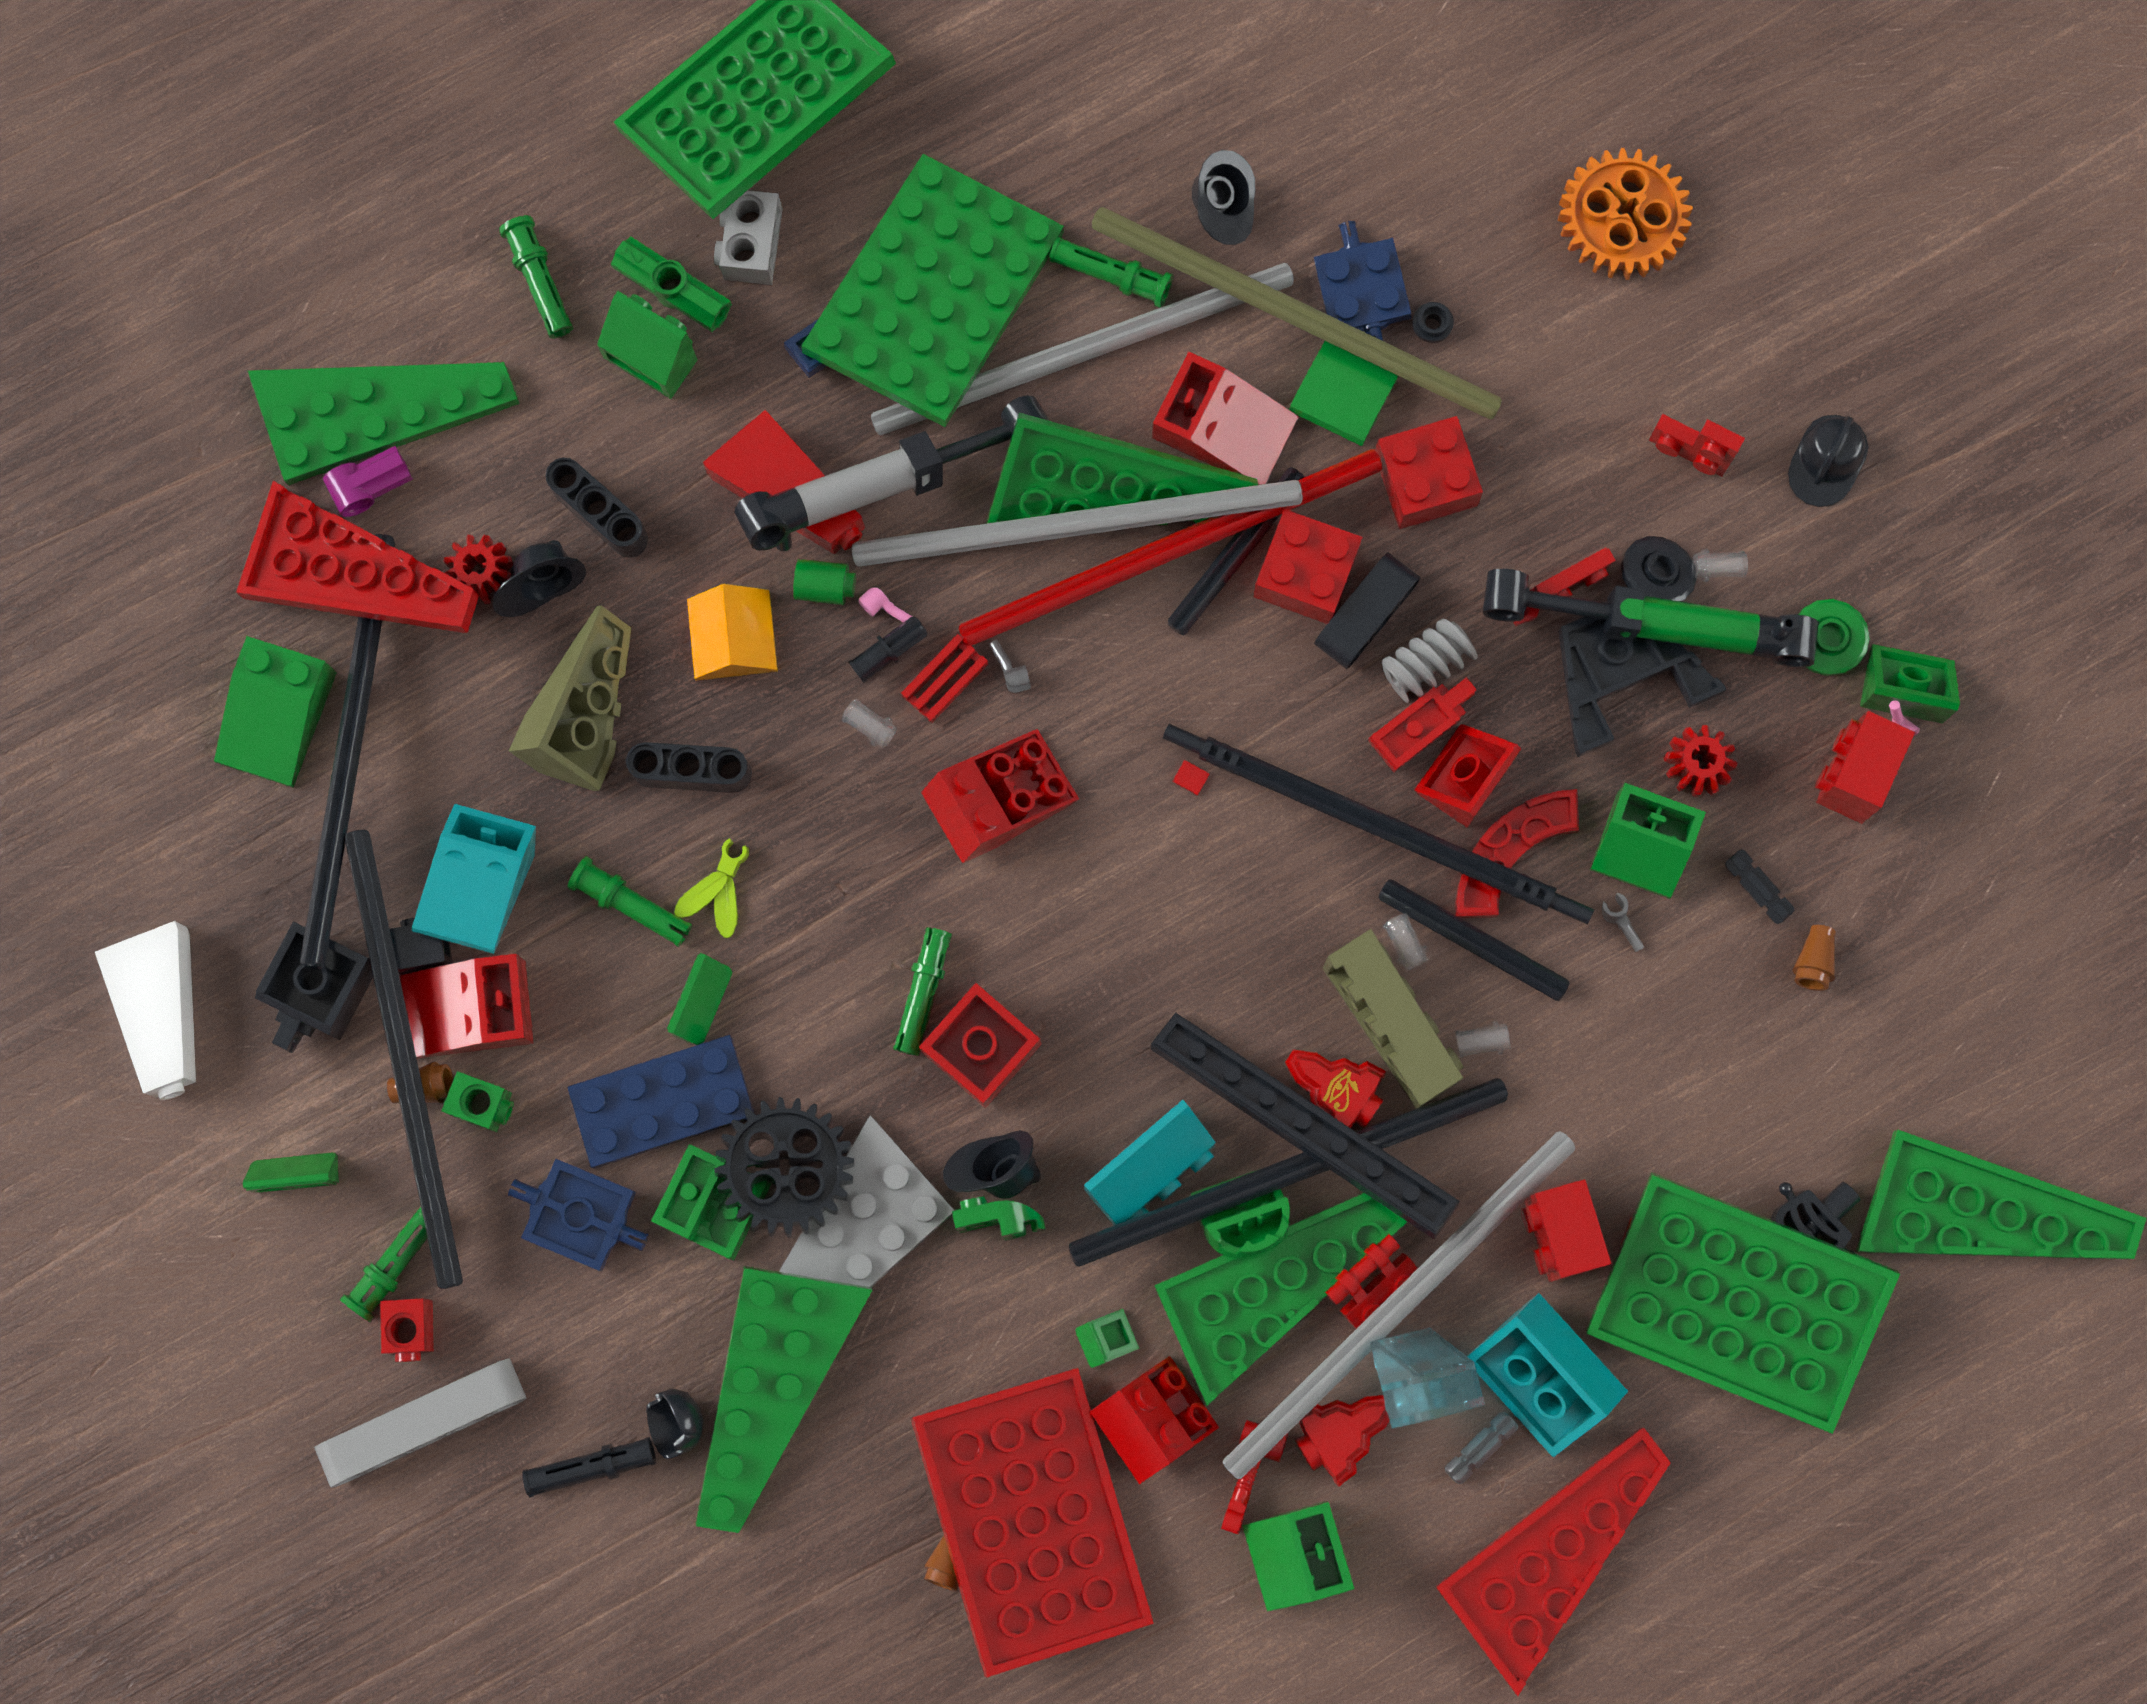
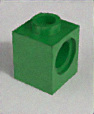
M457 1071L441 1112L497 1132L500 1124L505 1126L512 1114L514 1102L510 1101L512 1092ZM480 1093H488L490 1097L488 1110L476 1115L472 1110L473 1099Z

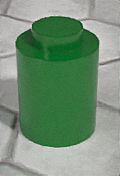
M807 559L797 560L793 585L794 600L844 605L846 597H854L856 573L849 572L848 564Z

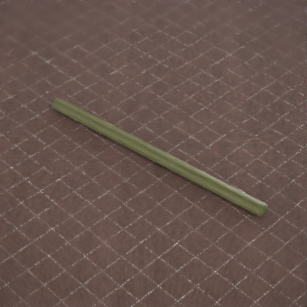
M1100 207L1093 217L1092 228L1485 418L1493 419L1502 404V399L1495 394L1109 209Z

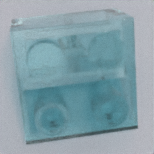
M1426 1328L1370 1342L1374 1365L1378 1372L1385 1400V1408L1392 1429L1437 1419L1485 1405L1474 1362L1433 1329Z

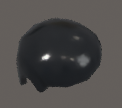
M671 1388L655 1394L657 1399L647 1404L646 1413L651 1438L658 1453L665 1459H671L693 1450L699 1443L703 1432V1415L700 1406L688 1392Z

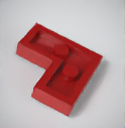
M1664 414L1661 415L1649 438V441L1655 443L1656 448L1660 452L1672 457L1679 455L1693 462V466L1698 471L1707 475L1717 474L1721 477L1725 474L1745 440L1744 437L1708 419L1699 432Z

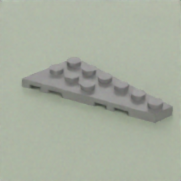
M870 1115L846 1156L854 1158V1167L843 1170V1172L853 1176V1184L840 1185L848 1193L847 1201L834 1198L833 1201L838 1207V1214L833 1215L825 1210L822 1213L825 1220L823 1227L818 1225L813 1219L808 1221L809 1234L805 1235L802 1231L779 1272L872 1287L951 1217L954 1209Z

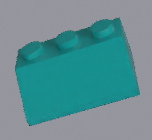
M1181 1100L1084 1184L1085 1192L1113 1225L1148 1213L1149 1211L1145 1206L1157 1196L1162 1201L1171 1196L1182 1186L1178 1178L1189 1168L1194 1173H1197L1214 1158L1210 1150L1215 1147L1216 1142L1187 1103Z
M1540 1293L1512 1314L1465 1358L1466 1362L1552 1457H1555L1607 1417L1628 1393V1390Z

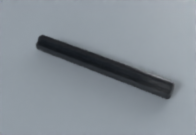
M1290 467L1277 482L1299 480L1305 476L1297 469ZM1280 515L1234 535L1168 618V625L1172 630L1180 635L1187 634Z
M1388 879L1381 889L1378 897L1380 901L1555 1001L1562 999L1570 984L1568 979L1398 882Z

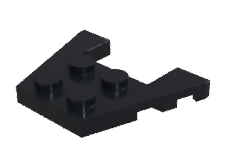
M1587 616L1562 626L1558 631L1574 748L1577 757L1608 745L1615 739L1597 701L1668 670L1671 671L1689 708L1719 696L1727 690L1717 677L1714 679L1701 665L1702 661L1692 651L1688 652L1681 644L1635 637L1632 642L1604 638L1605 619Z

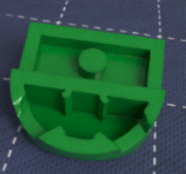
M1230 1179V1180L1221 1182V1183H1219V1184H1216V1185H1213V1186H1210V1187H1207V1188H1204V1189H1201V1190L1192 1192V1193H1191V1196H1192V1195H1195V1194H1197V1193H1200V1192H1202V1191H1205V1190H1207V1189L1213 1188V1187H1215V1186H1218V1185H1220V1184H1223V1183H1226V1182H1228V1181H1231V1180H1233V1179ZM1281 1189L1199 1221L1208 1243L1215 1251L1233 1258L1249 1257L1266 1252L1284 1240L1289 1229L1290 1207L1287 1197L1284 1198Z
M985 1196L963 1200L960 1202L961 1209L952 1211L955 1228L959 1233L1000 1225L1002 1237L1007 1241L1025 1236L1027 1225H1031L1032 1232L1046 1229L1044 1219L1039 1213L1029 1206L1015 1201L1005 1200L987 1203Z

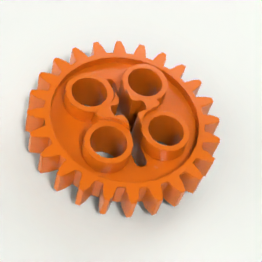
M1621 148L1617 159H1613L1609 151L1605 150L1601 158V164L1591 156L1586 164L1587 170L1578 166L1574 173L1575 180H1567L1564 190L1568 194H1562L1559 205L1566 209L1560 210L1558 221L1568 223L1563 226L1561 237H1573L1568 250L1569 252L1577 249L1582 250L1578 261L1580 264L1590 258L1595 261L1592 272L1596 273L1604 265L1608 267V278H1612L1617 269H1622L1625 280H1629L1633 269L1637 268L1639 274L1642 277H1646L1649 271V264L1657 271H1660L1664 264L1663 257L1672 261L1677 253L1675 247H1683L1686 240L1683 233H1688L1692 224L1685 218L1690 216L1693 206L1683 204L1687 201L1690 192L1689 190L1677 191L1683 178L1677 176L1669 179L1667 175L1672 165L1667 164L1661 169L1655 167L1657 155L1654 154L1648 162L1642 161L1641 149L1636 151L1634 158H1628L1625 148ZM1632 182L1639 187L1640 191L1636 193L1626 191L1622 183ZM1605 185L1610 186V188L1612 189V192H1611L1609 189L1605 188L1604 186H1605ZM1591 202L1600 203L1605 207L1606 211L1603 213L1593 212L1587 204ZM1648 214L1658 216L1662 224H1649L1644 216ZM1621 235L1628 241V245L1618 246L1611 241L1610 236ZM1638 235L1642 239L1646 240V242H1641L1638 238Z

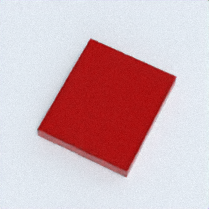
M1184 760L1172 782L1198 796L1210 774Z

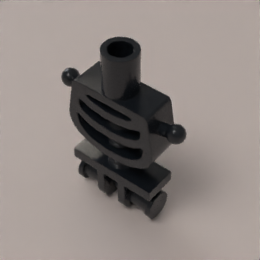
M1783 1182L1780 1184L1779 1192L1788 1201L1774 1210L1771 1216L1772 1221L1784 1225L1783 1220L1786 1215L1792 1229L1815 1238L1820 1234L1825 1239L1833 1242L1832 1245L1856 1254L1853 1250L1845 1248L1852 1234L1840 1220L1861 1199L1847 1183L1841 1182L1822 1201L1810 1190L1795 1195L1790 1183ZM1797 1207H1799V1210L1802 1216L1805 1218L1806 1222L1802 1223V1221L1800 1220L1797 1212Z

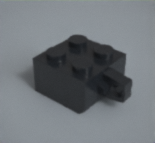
M294 921L262 978L255 995V999L279 1010L275 1020L281 1024L272 1043L290 1053L295 1051L303 1035L311 1037L316 1029L341 1040L373 979L369 958L329 939L324 968L309 969L303 967L300 957L306 927Z

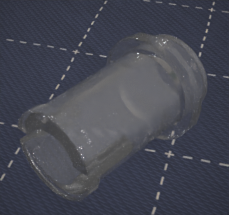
M1702 549L1701 553L1693 555L1692 561L1696 569L1695 577L1701 578L1703 582H1709L1710 578L1716 577L1744 578L1747 575L1748 559L1745 551L1710 553L1708 549Z
M858 699L853 700L842 716L844 723L849 724L871 739L870 744L874 747L877 745L883 748L886 747L897 731V727L892 724L893 719L890 717L884 719L863 705Z
M1407 913L1394 917L1382 925L1399 956L1396 960L1398 965L1403 964L1406 971L1418 967L1429 960L1426 955L1428 948L1421 945Z
M1493 1021V1026L1455 1031L1460 1058L1498 1051V1055H1501L1503 1050L1511 1049L1507 1024L1498 1025L1497 1021Z

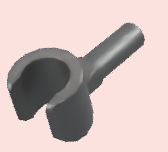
M998 640L990 642L989 646L1001 665L1008 690L1017 693L1030 689V680L1026 666L1012 668L1011 661Z
M1616 893L1615 899L1618 905L1621 906L1622 911L1618 913L1611 912L1603 901V918L1607 922L1617 923L1634 951L1637 952L1644 948V945L1626 916L1628 911L1626 897Z

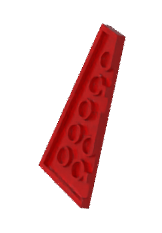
M1640 1427L1435 1586L1517 1696L1521 1693L1527 1679L1537 1664L1541 1662L1549 1650L1548 1647L1564 1623L1566 1624L1603 1567V1563L1625 1534L1626 1528L1639 1508L1644 1505L1671 1464L1644 1427Z

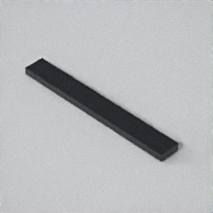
M1175 1013L1151 1043V1050L1432 1239L1437 1237L1458 1208L1459 1200L1179 1014Z

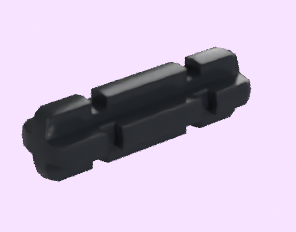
M1745 850L1737 851L1725 862V867L1734 877L1739 875L1742 879L1739 883L1761 908L1765 905L1768 909L1765 913L1775 924L1782 923L1795 911L1794 906L1786 897L1781 899L1778 896V893L1781 891L1759 866L1756 868L1752 866L1751 863L1754 860Z

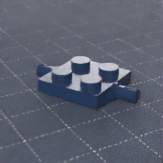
M1348 221L1351 237L1348 234L1346 222H1343L1339 225L1344 247L1338 251L1314 257L1326 314L1383 341L1381 330L1392 323L1412 319L1394 239L1389 238L1373 243H1360L1356 222Z
M555 1159L547 1179L538 1189L518 1181V1179H515L511 1186L526 1191V1194L510 1188L508 1196L531 1204L530 1218L521 1236L526 1241L601 1272L611 1250L619 1241L639 1249V1251H642L646 1245L631 1239V1236L647 1242L648 1233H643L626 1226L627 1213L636 1194L633 1190L558 1159Z

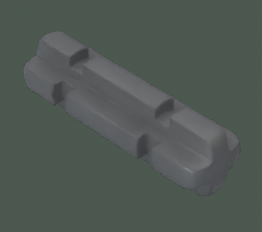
M1500 1412L1490 1422L1491 1426L1489 1428L1484 1427L1460 1451L1462 1455L1459 1458L1455 1456L1445 1466L1446 1473L1454 1482L1463 1484L1473 1474L1471 1470L1474 1467L1478 1469L1503 1445L1501 1443L1503 1439L1508 1440L1517 1431V1423L1507 1413Z

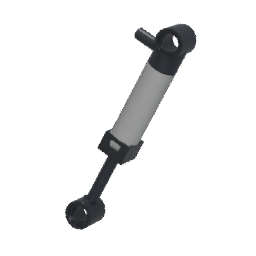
M1029 395L1021 396L1012 400L1003 409L1001 419L1004 425L938 449L934 447L927 432L923 431L899 440V450L774 495L763 491L751 493L738 502L734 513L753 549L765 551L776 547L780 551H788L792 547L791 532L909 489H913L916 496L942 487L943 464L1005 441H1011L1019 413L1050 420L1037 398Z

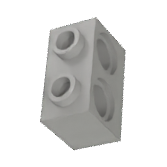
M747 190L720 213V227H724L723 241H716L714 264L720 267L724 280L772 285L783 210L779 194ZM755 212L759 214V217L754 222L744 223L740 221L746 213ZM750 250L754 252V255L747 261L735 260L736 255L741 251Z

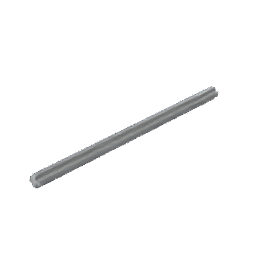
M1282 263L1248 276L1278 291L1292 286L1294 281L1293 273L1287 263ZM1213 288L978 374L958 407L1246 302L1217 288ZM899 403L871 414V420L878 435H884L927 419Z
M1298 480L860 541L852 544V557L856 566H866L1293 506L1302 503V489Z
M1556 1132L1224 1458V1467L1237 1479H1241L1575 1151L1574 1142L1563 1132Z

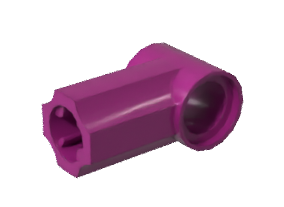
M396 446L359 464H342L330 470L323 477V481L342 517H352L363 513L374 504L375 498L413 480Z

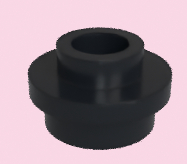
M1428 302L1421 305L1416 310L1412 321L1415 334L1421 340L1429 343L1445 340L1450 335L1454 325L1451 311L1445 305L1438 302ZM1436 319L1440 327L1430 329L1426 326L1425 321Z

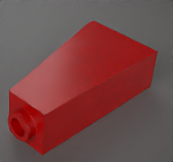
M766 410L702 462L708 476L713 481L742 499L751 493L759 491L774 495L825 476ZM854 509L799 529L796 532L832 554H836L841 548L848 550L852 547V544L858 542L863 536L862 531L865 529L862 516Z

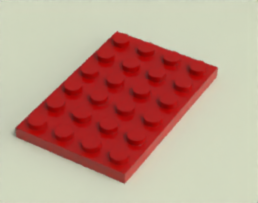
M1078 1368L911 1418L985 1677L997 1675L1154 1624Z

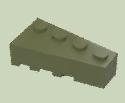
M1372 929L1327 957L1322 969L1416 1109L1430 1102L1463 1079L1459 1072L1463 1069L1460 1059L1452 1048L1448 1047L1445 1049L1437 1036L1440 1032L1436 1023L1426 1011L1422 1012L1414 999L1416 996L1407 980L1399 975L1390 955L1381 942L1378 941Z

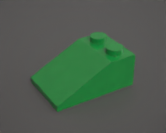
M246 636L231 676L214 762L294 788L337 672L324 660Z

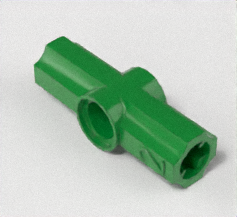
M631 236L627 240H623L615 251L611 262L612 268L655 295L663 306L678 310L710 332L720 328L727 318L732 306L731 301L687 273L679 262L665 259ZM667 280H681L679 286L675 289H662L663 284Z

